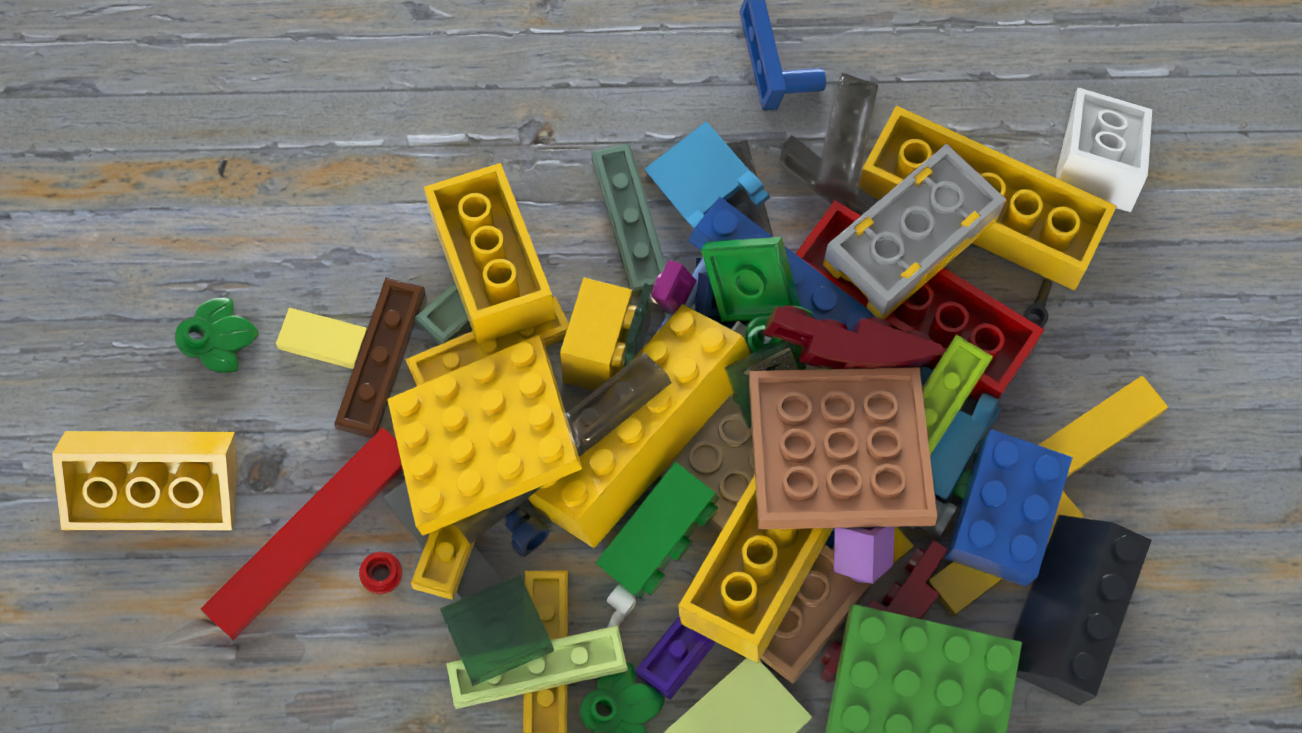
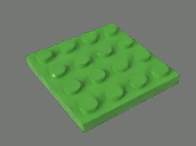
M856 604L849 605L825 733H1007L1022 642Z

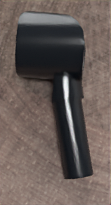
M1047 279L1043 280L1034 304L1029 306L1023 314V317L1028 319L1029 314L1038 315L1041 319L1039 326L1041 328L1045 326L1049 317L1045 306L1052 282Z

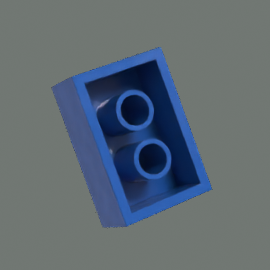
M990 429L980 442L945 559L1025 587L1038 576L1073 457Z

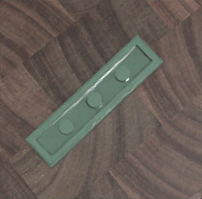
M626 143L592 151V161L629 289H632V297L651 293L654 288V282L657 276L663 272L666 263L631 145Z

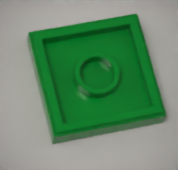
M782 237L706 242L702 246L701 252L722 322L752 320L759 315H770L777 306L801 307Z

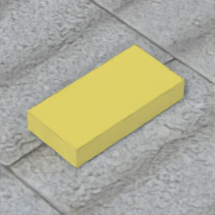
M289 307L276 341V346L279 350L354 369L367 328Z

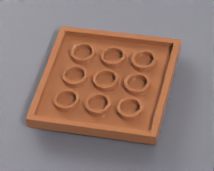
M920 368L749 371L758 529L936 525L937 510Z

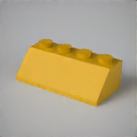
M65 431L52 453L61 530L233 529L238 472L235 432Z

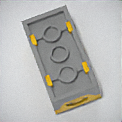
M945 144L833 239L827 246L823 266L837 279L842 277L847 281H851L868 298L866 308L874 316L884 320L998 220L1006 199L949 145Z

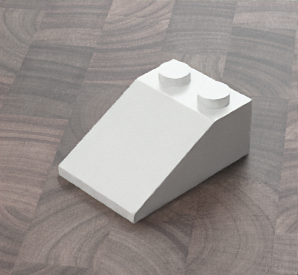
M1077 88L1057 165L1056 178L1116 205V209L1131 212L1148 176L1152 109Z

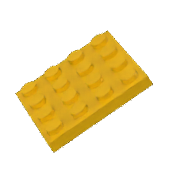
M540 335L387 399L415 525L422 536L582 469L547 349Z

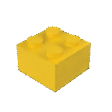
M583 277L560 351L562 383L602 393L625 368L626 359H624L626 346H632L637 329L635 319L638 306L632 305V289Z

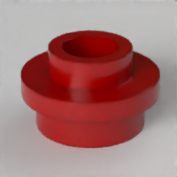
M383 551L368 555L361 563L359 569V578L364 588L378 595L387 594L396 589L403 575L399 560L393 554ZM379 568H386L389 570V575L384 580H376L374 578L375 571Z

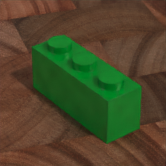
M675 461L595 564L641 599L645 593L651 596L665 580L666 575L662 571L672 559L678 562L691 547L693 541L689 537L699 525L705 528L719 511V507L715 505L720 499L719 496Z

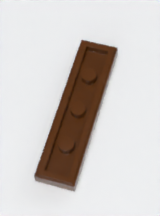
M385 278L334 423L336 429L372 438L378 432L388 404L387 399L390 398L416 322L415 316L419 314L426 293L424 287Z

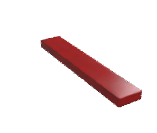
M382 427L201 608V611L230 639L234 640L403 470L396 438Z

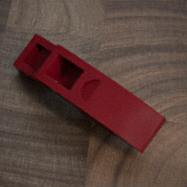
M777 306L767 318L763 332L803 346L799 362L823 369L913 368L930 362L941 352L942 348L941 344L930 341V337L918 331L903 332L891 328V324L888 321L880 318H862L850 331L847 330V326L842 322L832 319L820 321L808 317L806 311L795 306Z
M934 540L926 552L918 547L905 567L906 570L911 572L905 583L901 585L895 581L882 600V603L888 606V608L873 598L867 607L922 619L940 594L926 585L948 549ZM835 640L820 660L821 663L826 665L821 679L827 683L835 681L842 644Z

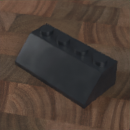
M1065 515L1058 516L1046 546L1038 576L1032 582L1011 640L1022 642L1016 677L1078 705L1097 696L1150 547L1151 539L1113 522Z

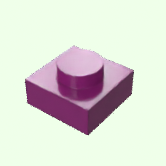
M668 260L663 272L657 276L654 282V291L651 297L666 313L673 315L682 304H686L697 281L683 264Z

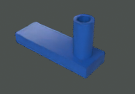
M744 0L739 13L762 110H777L784 94L824 91L826 75L823 68L782 71L765 0Z

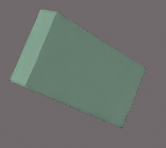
M455 282L415 316L416 323L439 344L455 339L470 325Z

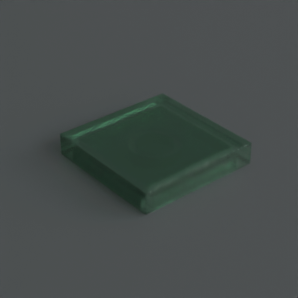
M520 575L440 608L444 622L472 686L554 652L553 644Z

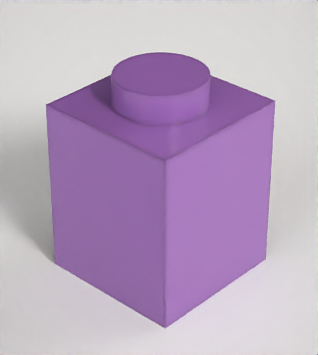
M895 527L835 528L834 572L849 576L856 582L873 584L893 566Z

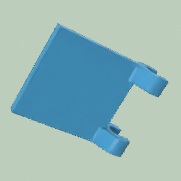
M707 121L644 169L693 230L719 196L724 200H728L739 190L743 189L757 207L770 198L769 194L764 190L765 187L762 182L743 164Z
M926 366L920 372L922 388L933 372L932 369ZM983 393L976 405L973 416L960 410L930 456L936 497L948 502L983 436L994 424L1001 411V407L997 406L999 399Z

